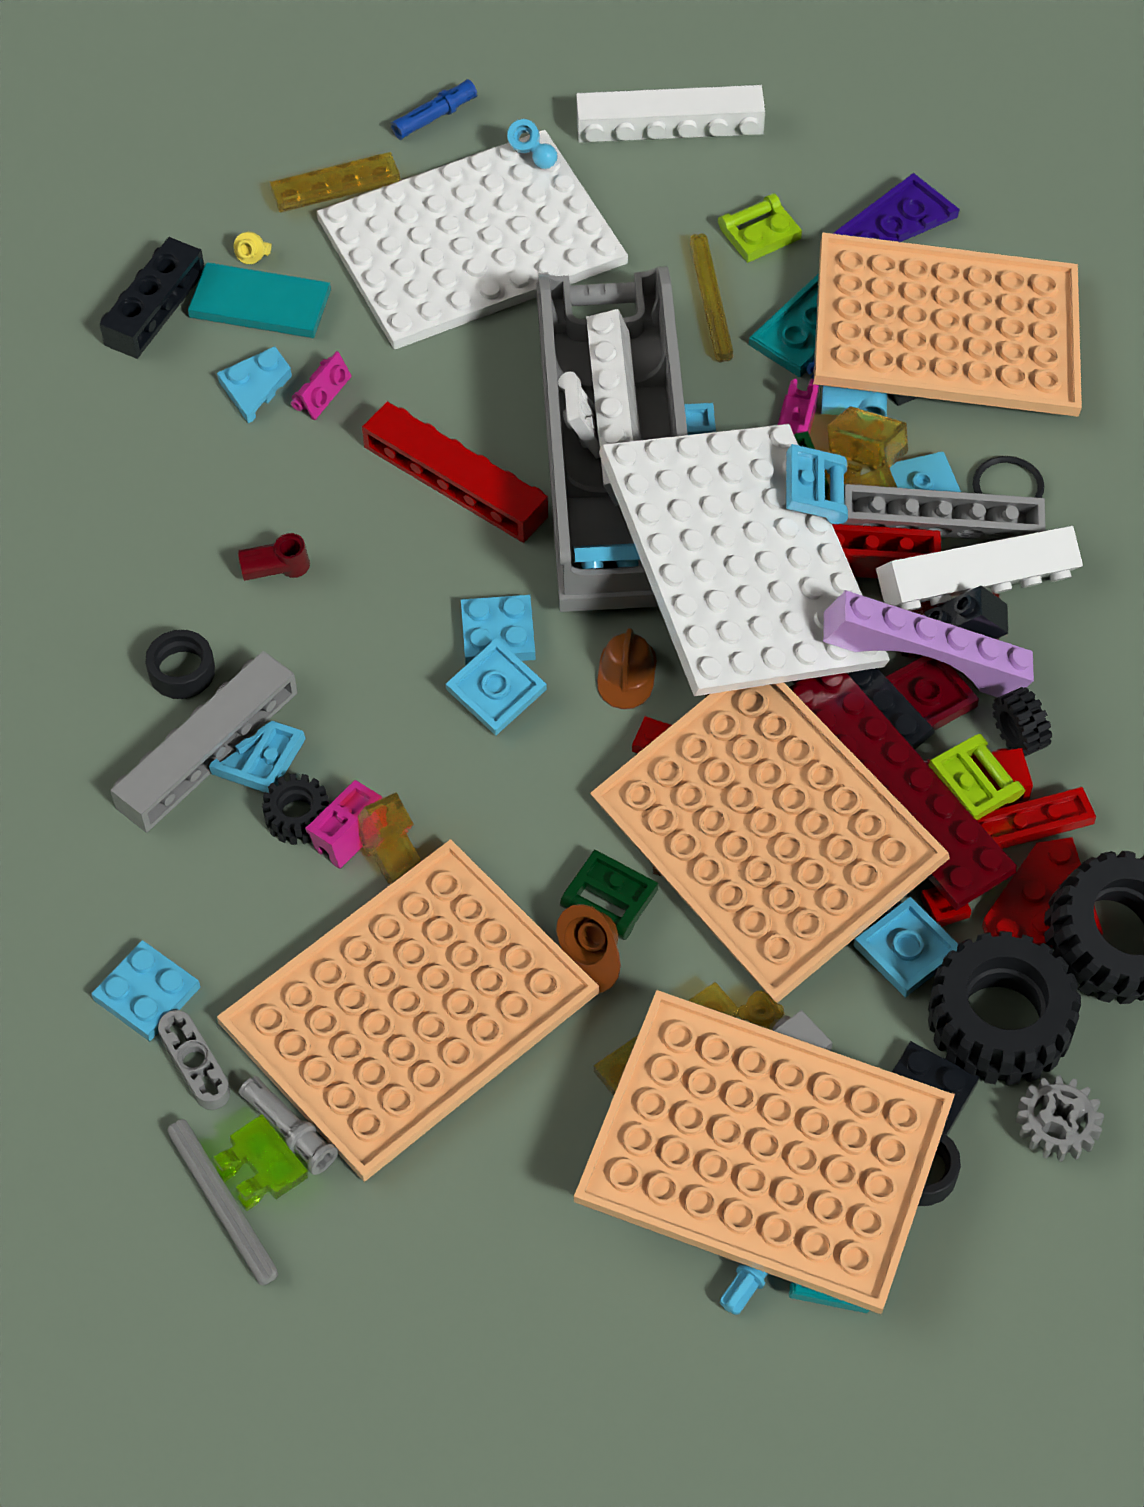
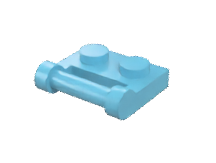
M791 444L786 452V509L825 517L832 524L845 523L848 520V508L844 505V474L847 472V459L841 455ZM825 469L830 474V501L825 500Z

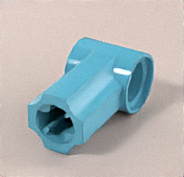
M823 385L821 414L857 416L865 424H878L887 417V393Z

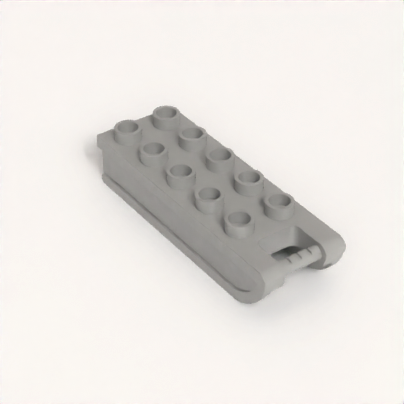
M660 266L649 271L634 272V282L571 286L569 275L554 276L548 272L538 273V282H536L560 612L659 607L641 560H638L639 566L617 567L616 561H603V568L582 569L581 562L574 561L573 546L632 544L634 542L620 506L614 505L603 485L601 458L596 459L588 447L584 448L579 441L577 433L574 429H569L564 421L563 410L566 409L565 393L558 385V380L562 374L569 371L574 372L581 381L582 389L595 404L586 319L575 318L572 314V306L635 303L636 314L631 317L622 318L630 334L641 440L688 435L669 269L667 266Z

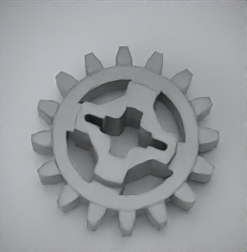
M1056 1076L1054 1084L1051 1085L1045 1078H1041L1038 1086L1039 1089L1030 1085L1027 1089L1026 1097H1021L1018 1108L1021 1111H1018L1016 1123L1023 1126L1019 1135L1021 1138H1032L1029 1149L1033 1150L1038 1146L1044 1148L1043 1158L1047 1159L1051 1152L1057 1153L1058 1160L1063 1162L1066 1153L1070 1152L1075 1160L1079 1159L1082 1148L1090 1152L1095 1143L1094 1140H1098L1102 1132V1128L1099 1126L1103 1122L1104 1114L1096 1112L1099 1108L1100 1100H1089L1088 1096L1091 1089L1089 1087L1083 1088L1081 1091L1076 1089L1077 1080L1074 1078L1070 1081L1069 1085L1063 1084L1061 1076ZM1042 1103V1111H1039L1038 1116L1035 1117L1034 1109L1038 1104ZM1085 1120V1129L1078 1134L1081 1121Z

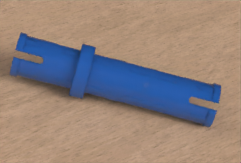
M467 79L448 91L442 90L437 93V97L392 121L391 128L395 136L402 140L445 114L450 115L456 112L457 107L477 97V90L474 84Z

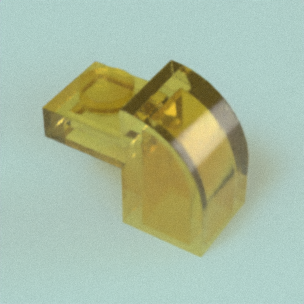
M397 792L365 806L358 815L359 836L368 857L374 856L388 884H392L421 862L407 835V832L414 823Z

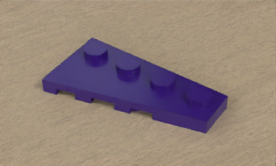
M912 173L832 234L902 242L958 218L960 209L915 173Z

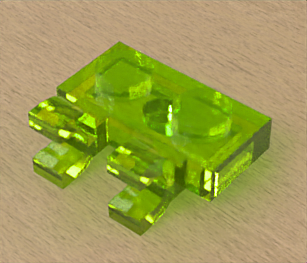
M262 1114L230 1135V1143L233 1146L213 1157L217 1165L215 1168L223 1182L232 1178L244 1163H247L256 1174L236 1186V1190L240 1194L237 1196V1200L246 1212L258 1204L268 1191L276 1200L308 1178L307 1169Z

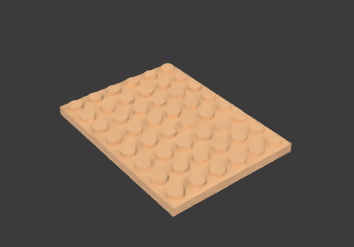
M822 232L819 256L813 384L1079 417L1082 400L1078 264Z
M785 683L709 694L590 793L597 804L776 1004L950 859L949 853Z
M450 839L217 1016L218 1024L306 1120L316 1127L317 1132L328 1144L335 1145L339 1156L365 1182L598 995L599 986Z
M656 990L575 1192L574 1202L882 1315L955 1094Z

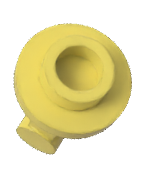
M254 232L241 233L235 239L233 246L236 257L245 264L259 262L264 255L269 256L272 249L271 243L263 242L262 238Z

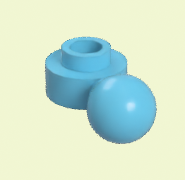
M519 119L511 124L507 137L515 151L520 153L532 152L535 165L541 169H549L555 165L557 161L556 149L550 144H541L539 142L540 133L532 121ZM521 134H530L529 140L527 142H520L519 137Z

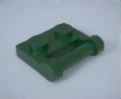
M594 849L562 895L560 906L567 909L572 905L584 904L605 913L615 923L618 937L626 940L631 934L635 923L657 893L658 882ZM586 889L625 910V913L622 917H619L580 895Z

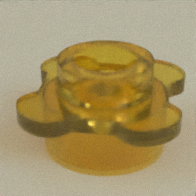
M762 990L755 991L748 998L746 1005H741L738 1009L740 1019L748 1020L750 1023L770 1029V1024L775 1019H780L784 1015L783 1006L776 1003V1000L774 1001L768 993ZM762 1009L764 1014H759L757 1011Z

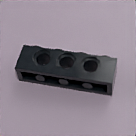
M168 237L161 247L156 248L150 261L137 272L135 280L127 290L121 292L116 304L109 312L102 316L99 325L104 346L138 359L201 278L205 267L202 250L171 237Z

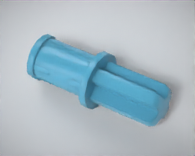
M738 1265L736 1268L737 1275L720 1298V1304L727 1312L734 1315L740 1314L755 1291L765 1286L764 1278L768 1273L747 1265Z

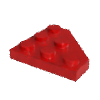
M1073 837L1035 844L984 917L982 924L984 933L990 932L992 937H997L1000 931L1012 932V937L1022 938L1024 934L1033 937V943L1039 946L1042 943L1046 944L1044 932L1050 926L1044 924L1045 912L1050 908L1048 902L1053 893L1059 888V885L1081 865ZM1094 906L1095 923L1100 934L1103 935L1102 927Z

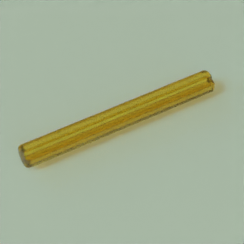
M703 233L699 235L693 234L690 237V247L715 358L718 362H729L733 358V348L708 239Z

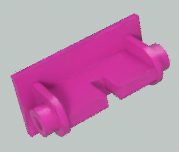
M336 351L332 357L323 359L320 362V366L310 376L309 380L311 382L305 383L298 392L292 395V407L297 411L307 409L313 420L318 418L352 377L339 351Z

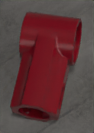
M295 533L281 535L273 544L238 550L244 581L281 573L290 578H297L303 576L310 568V560L305 542L300 535Z

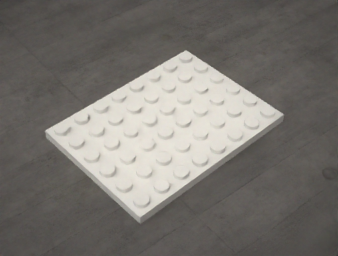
M546 130L539 132V142L541 144H550L557 151V161L549 169L537 167L533 161L532 152H517L510 143H506L317 211L318 221L394 350L536 298L538 273L548 272L554 276L569 275L571 285L628 264V254ZM530 135L520 138L519 141L527 142Z
M789 424L603 444L599 451L600 458L694 696L885 667L890 660L886 651L854 652L823 642L824 611L845 590L862 595L832 523L825 517L786 509V452L791 444L798 445Z

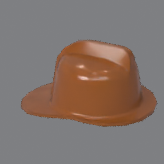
M628 628L626 633L614 636L607 643L600 656L597 679L598 692L606 703L619 709H632L643 704L651 696L654 687L657 662L656 653L644 638L634 634L632 628Z
M584 904L570 906L561 913L557 920L556 933L560 946L599 986V993L605 992L613 987L619 977L621 968L617 948V927L609 916L591 906Z

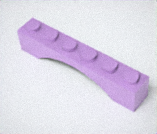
M847 590L824 611L823 642L854 652L899 651L934 658L963 672L974 682L980 692L995 697H1000L1020 687H1027L1034 681L1033 651Z

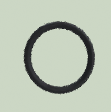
M999 456L989 459L979 466L973 476L972 485L974 493L983 494L980 488V478L987 468L998 463H1015L1028 469L1035 477L1037 492L1034 498H1042L1045 485L1039 470L1031 463L1018 457Z

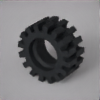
M1020 687L994 699L995 703H992V708L995 710L992 712L993 718L997 720L995 723L996 728L1000 729V737L1002 740H1006L1008 749L1022 748L1026 757L1051 744L1052 732L1049 730L1051 724L1045 718L1048 715L1046 710L1042 711V703L1039 699L1035 700V694L1032 691L1029 692L1028 688Z
M296 773L289 774L290 781H285L282 776L277 779L279 786L277 787L274 783H271L268 786L269 793L265 792L263 795L264 803H262L266 826L269 828L270 834L273 837L278 834L279 841L283 843L286 842L288 837L290 838L291 845H297L298 838H303L304 844L309 843V834L305 828L329 806L326 789L323 785L320 786L319 781L315 778L309 782V776L306 774H302L301 780H297ZM294 801H303L310 805L309 812L300 817H288L282 811L287 804Z

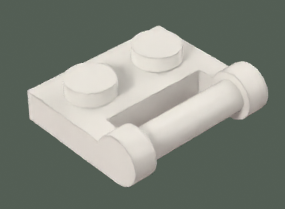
M566 372L558 380V385L565 393L566 409L563 410L564 421L569 429H574L577 433L581 445L584 448L588 447L596 459L600 458L595 404L582 389L578 376L574 372Z

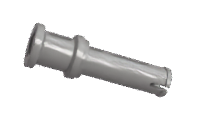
M253 1076L252 1079L249 1078L244 1082L239 1090L240 1096L250 1103L285 1139L286 1148L291 1153H297L308 1164L307 1168L313 1175L322 1173L334 1162L338 1155L337 1148L334 1144H327L316 1133V1127L312 1123L302 1122L257 1076Z

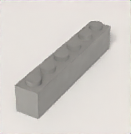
M264 651L255 659L247 661L241 671L231 681L223 683L209 701L204 705H199L187 721L179 728L171 730L164 742L154 751L146 753L131 772L121 776L110 790L115 808L147 833L211 774L209 765L212 761L218 759L221 762L236 751L235 745L246 738H250L297 694L294 673Z

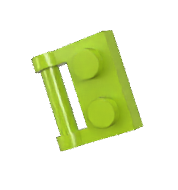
M775 193L765 196L762 202L732 215L727 213L718 217L720 230L747 263L796 242L802 237V229L782 207L780 199ZM766 213L771 215L741 230L737 228V226Z
M982 734L974 735L933 758L929 763V767L976 820L1006 803L1016 801L1025 793V788L1019 781L1014 782L986 747L988 742ZM970 756H976L999 785L1000 790H996Z

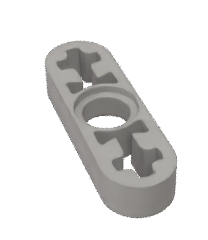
M179 1010L166 1013L158 1024L162 1043L198 1104L209 1110L221 1108L230 1098V1088L225 1074L191 1017ZM177 1024L179 1028H182L186 1042L180 1044L177 1035L171 1032V1026ZM191 1052H200L205 1056L204 1062L195 1068L184 1065V1058ZM206 1075H208L213 1087H217L218 1093L212 1096L210 1092H206L204 1081L202 1080Z

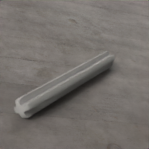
M184 1119L171 1124L168 1127L170 1138L260 1285H267L278 1277L277 1268L189 1124Z

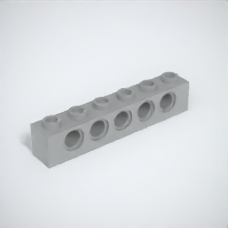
M844 485V505L848 508V520L842 524L940 531V537L996 541L1045 531V498Z

